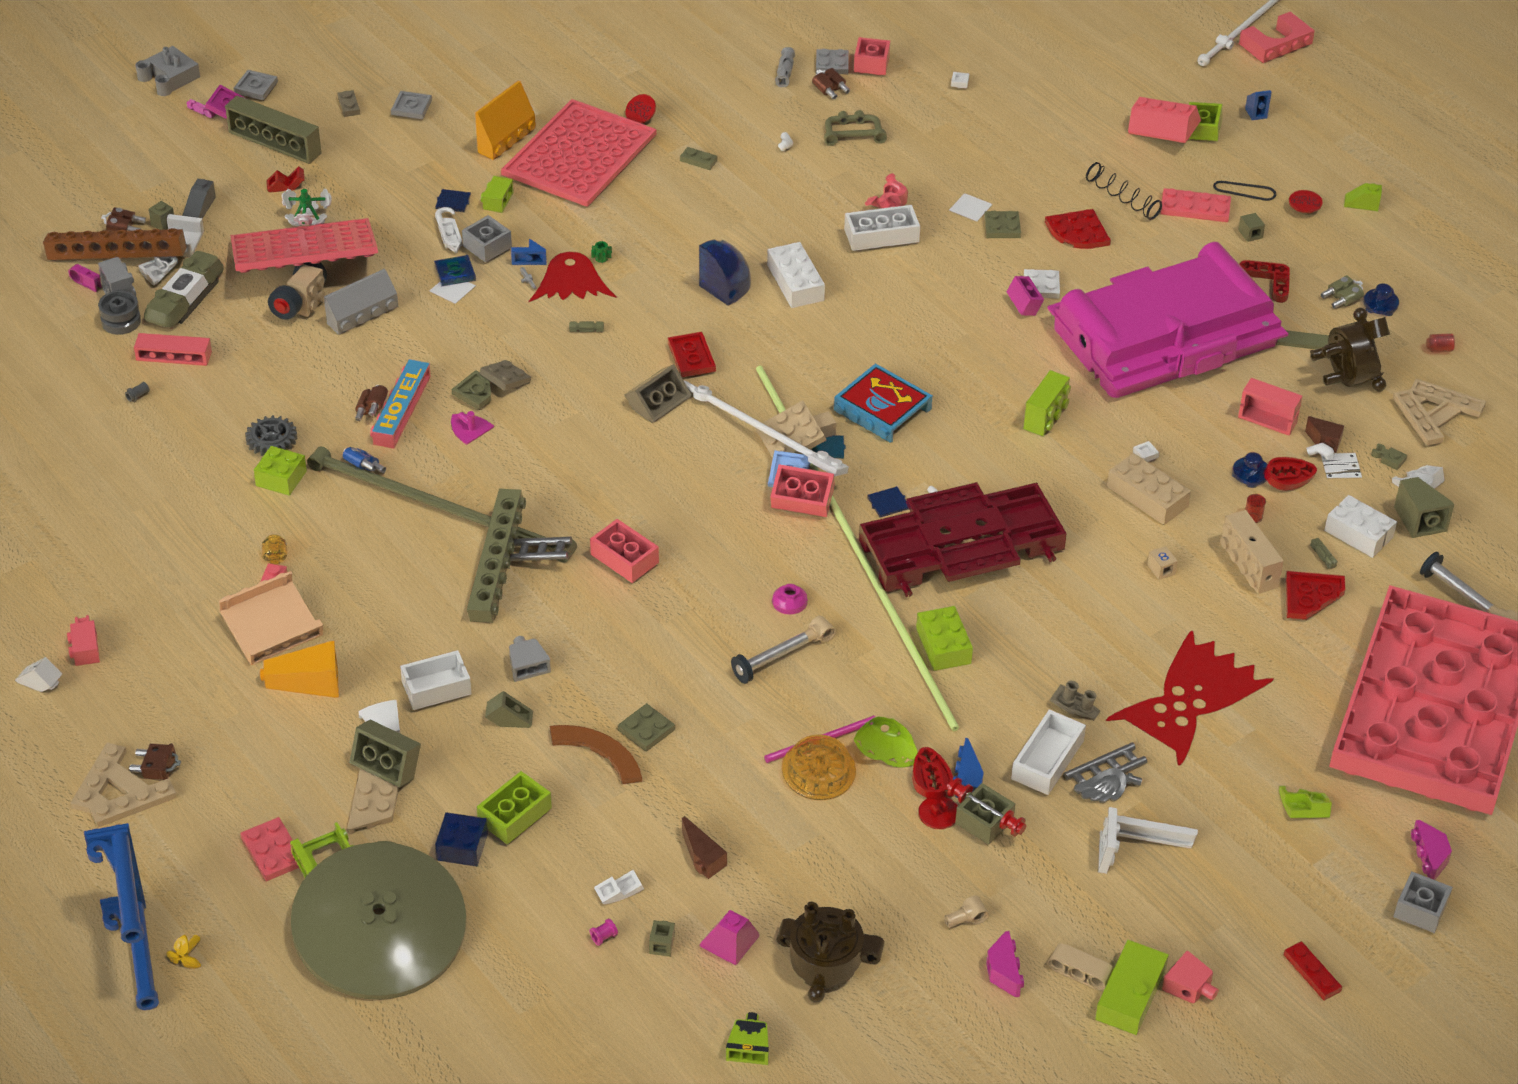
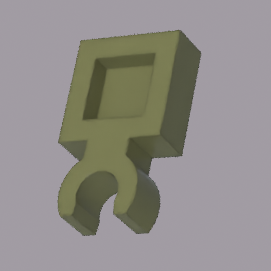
M1379 443L1376 449H1372L1371 453L1374 458H1381V463L1395 470H1398L1407 459L1406 454L1392 447L1388 450Z

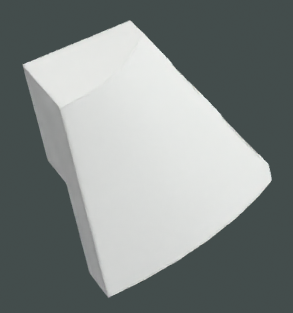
M1430 465L1407 472V477L1398 478L1397 476L1392 478V483L1398 487L1400 480L1419 477L1434 489L1445 481L1443 467Z
M397 700L377 703L358 711L359 718H363L365 722L371 719L400 733Z

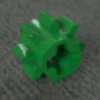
M599 241L595 243V246L592 245L591 258H595L597 262L604 263L608 258H612V246H608L606 242Z

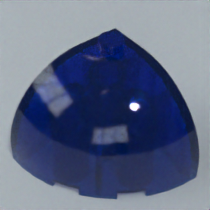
M714 239L699 245V286L728 306L738 301L751 287V272L743 254L725 240L717 241Z

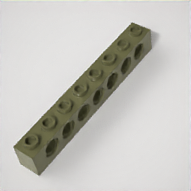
M499 489L467 607L471 622L493 623L495 615H498V602L503 596L502 586L506 584V571L511 565L510 555L514 553V540L518 538V525L522 523V509L526 507V498L523 497L522 490Z

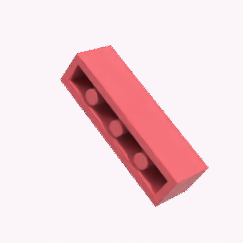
M139 333L134 345L136 361L207 366L212 353L210 338Z

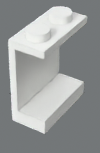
M169 214L167 217L168 229H183L187 248L181 257L190 258L204 233L202 218Z

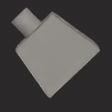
M517 636L513 640L514 644L509 646V655L514 682L551 673L550 658L536 639L525 640L523 636Z

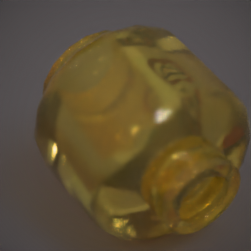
M269 535L262 541V557L265 561L277 565L287 558V542L281 536Z

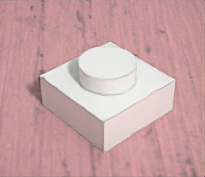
M953 72L951 87L967 88L969 73Z
M1149 441L1133 447V453L1147 462L1159 457V452Z

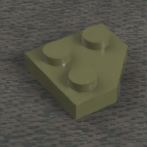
M475 370L451 390L452 395L480 410L491 401L490 380Z

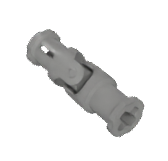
M785 47L781 51L782 56L779 59V68L777 69L778 76L775 78L776 85L779 87H787L790 82L789 77L791 76L794 63L793 58L795 57V50L791 47Z

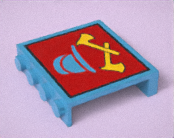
M875 363L834 397V411L892 443L893 431L919 409L925 412H929L932 409L933 395Z

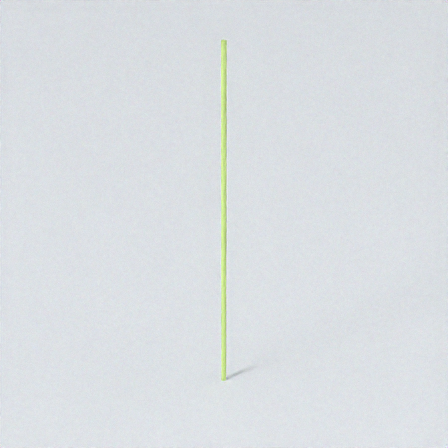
M758 366L756 371L779 413L785 411L786 409L762 366ZM812 463L810 464V470L819 471L817 466ZM832 495L830 507L951 730L957 731L959 725Z

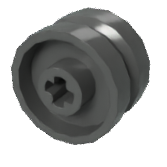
M116 290L105 294L99 300L98 308L101 315V324L108 333L123 335L136 330L140 325L139 304L137 297L133 293L125 290Z

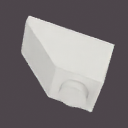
M44 657L27 666L15 681L43 692L47 689L52 690L59 683L58 679L62 673Z

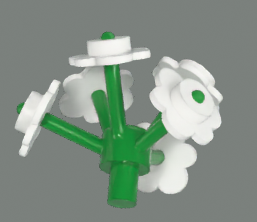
M287 189L286 192L282 193V204L287 209H291L296 204V201H299L300 204L295 215L286 214L285 218L293 226L323 224L327 215L324 213L318 216L316 210L319 206L316 204V201H320L321 206L327 209L332 200L330 193H328L327 189H323V192L320 194L321 197L311 198L308 190L302 189L301 195L296 197L294 191Z

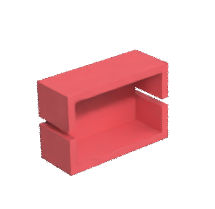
M1250 378L1243 389L1238 418L1290 436L1298 422L1303 396Z

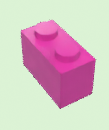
M1015 276L1006 291L1019 313L1024 316H1036L1044 301V298L1029 276Z

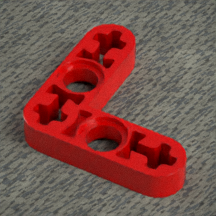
M1252 260L1240 262L1239 265L1250 277L1273 279L1272 299L1274 301L1284 303L1288 300L1290 268L1287 265Z

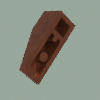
M686 816L682 817V834L694 868L699 874H703L709 879L727 866V852Z

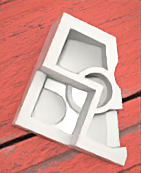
M154 257V260L138 265L139 271L147 281L155 285L178 263V259L176 257Z

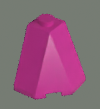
M729 910L701 941L700 947L737 965L759 938L760 934L749 919Z

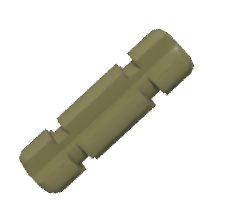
M571 321L569 323L570 332H577V330L579 332H594V330L596 332H603L604 322L579 321L577 323V321Z
M1319 538L1312 539L1310 546L1322 561L1326 562L1325 564L1329 569L1335 568L1338 563L1335 557L1332 556L1331 552Z

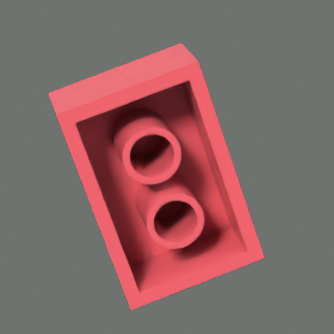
M779 464L770 496L771 507L827 517L835 487L834 474Z
M619 519L614 520L590 538L591 555L631 583L659 563V547Z

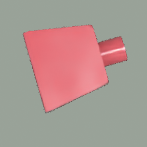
M1186 951L1164 976L1162 986L1163 991L1190 1003H1196L1202 995L1210 1000H1214L1219 989L1211 985L1213 971L1189 951Z

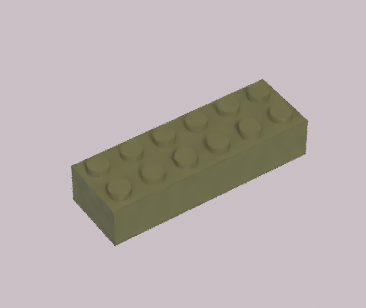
M238 95L225 105L229 133L308 164H311L322 154L318 126Z

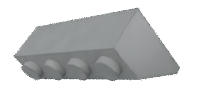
M382 269L324 296L327 324L339 335L397 308V292L387 271Z

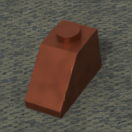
M1308 416L1305 429L1307 435L1315 445L1324 443L1337 453L1344 425Z

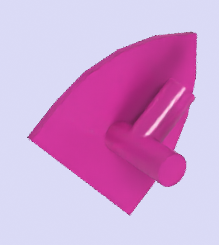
M469 411L467 414L463 412L452 414V430L455 436L466 445L494 428V425L487 420L475 416L473 411Z

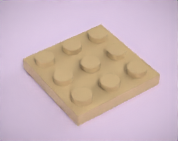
M803 400L763 422V424L808 449H812L826 441L823 432ZM755 428L772 458L774 450L802 454Z

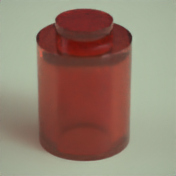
M1452 333L1430 334L1429 338L1426 339V347L1430 352L1453 351L1455 347L1454 335Z
M1260 494L1249 495L1245 510L1255 523L1262 521L1266 499Z

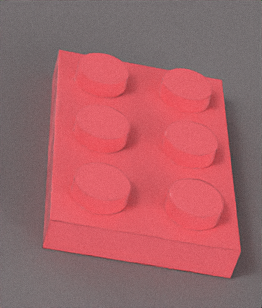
M280 817L240 833L242 841L266 882L299 868L291 853L290 841H292V838Z

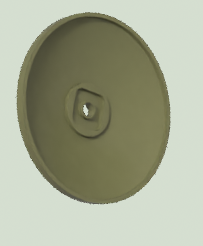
M385 842L364 843L332 854L320 862L306 876L294 898L291 912V930L295 948L302 962L325 985L343 994L357 998L392 999L425 988L450 967L458 955L464 940L466 909L462 893L456 881L431 856L401 844ZM375 908H383L385 912L378 915L373 910Z

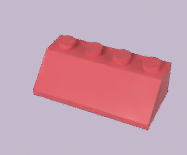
M1139 97L1131 109L1128 132L1129 134L1186 143L1200 123L1201 118L1195 105Z

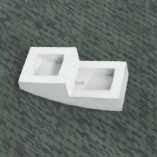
M634 870L617 880L610 877L595 886L594 889L605 905L628 898L644 890V887Z

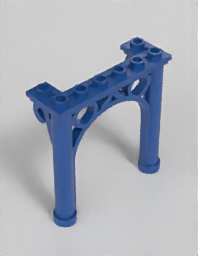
M129 823L84 831L88 859L94 863H101L103 861L102 853L97 851H102L115 872L118 896L100 899L104 926L108 930L116 931L119 928L118 922L112 919L119 920L122 926L120 928L122 941L131 943L137 988L136 1005L141 1010L154 1009L159 1004V998L154 986L144 913L146 902Z

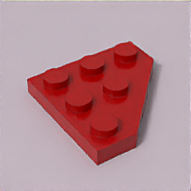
M1286 571L1287 618L1307 620L1345 594V576Z

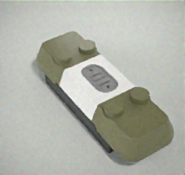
M196 251L190 258L184 259L183 266L162 289H158L155 292V297L147 305L144 312L145 320L163 327H172L177 323L182 324L218 284V276L224 270L219 258L209 253Z

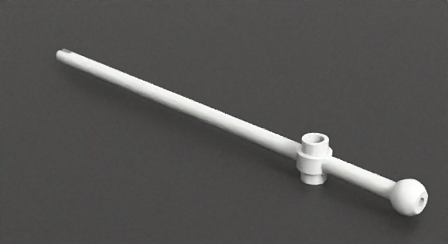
M1269 0L1228 36L1220 34L1216 39L1217 45L1207 54L1199 55L1197 60L1199 65L1207 66L1210 58L1222 48L1231 50L1234 45L1232 40L1241 33V30L1246 29L1279 0Z

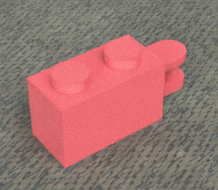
M86 615L84 618L75 617V623L70 624L71 632H67L68 643L72 644L71 647H68L70 659L74 658L76 666L100 662L94 620L90 621L89 615Z

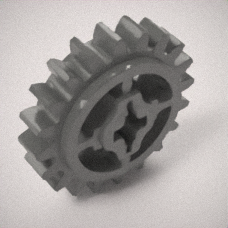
M272 415L271 418L264 416L263 420L257 419V423L251 422V427H247V432H245L246 445H249V450L254 449L255 454L261 452V456L265 455L270 446L291 450V445H295V440L298 439L296 426H294L293 422H289L288 418L282 420V416L275 418Z

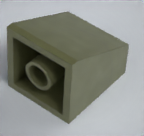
M1415 477L1400 480L1394 508L1412 538L1447 532L1454 503L1422 479Z

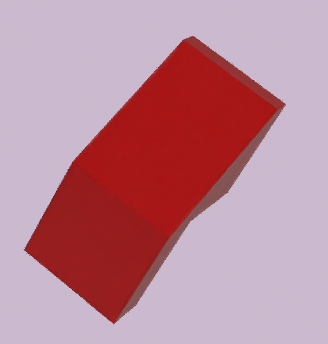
M298 166L289 176L276 170L266 180L267 191L271 193L282 192L287 189L295 190L305 180L304 169Z

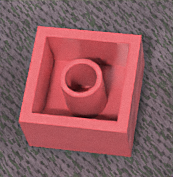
M859 37L854 55V72L886 75L891 40Z

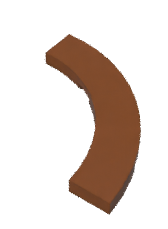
M550 726L552 746L571 745L588 747L591 751L611 761L612 766L618 772L622 784L642 782L641 771L636 760L617 740L602 732L582 726Z

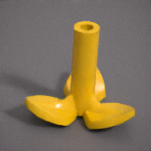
M186 934L179 937L174 944L176 952L172 950L166 952L168 959L176 965L181 960L183 966L190 969L201 967V963L196 958L188 956L200 942V937L193 935L189 941Z

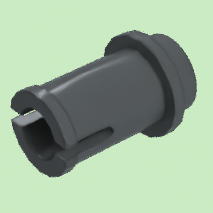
M142 382L134 388H128L125 392L127 400L130 402L137 401L138 397L150 391L149 386Z

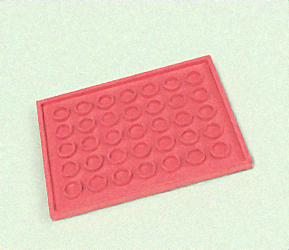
M571 99L501 169V175L588 207L657 135V129Z

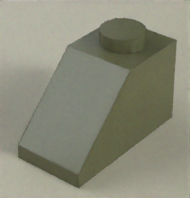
M502 691L487 701L485 717L499 727L529 728L532 726L533 710Z

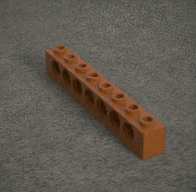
M175 228L168 230L136 229L134 231L50 232L43 241L47 260L183 256L187 248L183 229Z

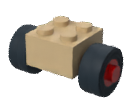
M306 262L303 265L296 266L293 276L287 282V286H279L270 294L268 306L271 312L278 318L287 320L293 318L296 314L308 317L315 311L316 307L323 302L325 296L323 285L327 279V271L321 262L317 264Z

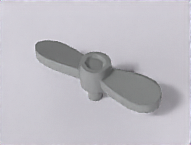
M524 267L520 268V272L524 276L521 282H529L531 287L536 289L531 274H527Z

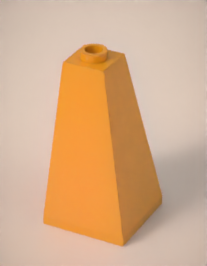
M335 641L325 642L263 660L264 668L260 669L261 681H265L266 689L333 698L339 697Z

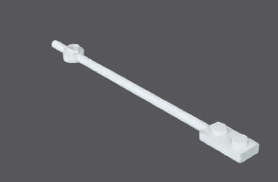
M684 380L695 399L714 404L809 457L808 462L828 473H833L834 476L848 473L849 466L843 464L841 460L829 456L827 452L818 451L815 453L712 396V391L709 390V387L704 385L696 387Z

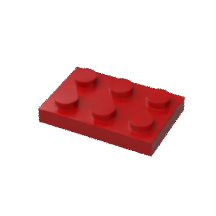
M703 332L668 337V345L681 377L716 372V365Z

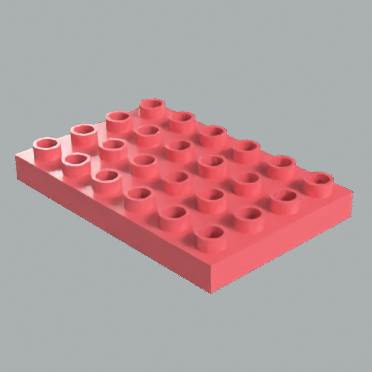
M1389 585L1332 752L1329 767L1344 771L1350 775H1358L1382 782L1390 787H1398L1419 793L1431 799H1439L1456 804L1471 811L1492 815L1518 727V621Z

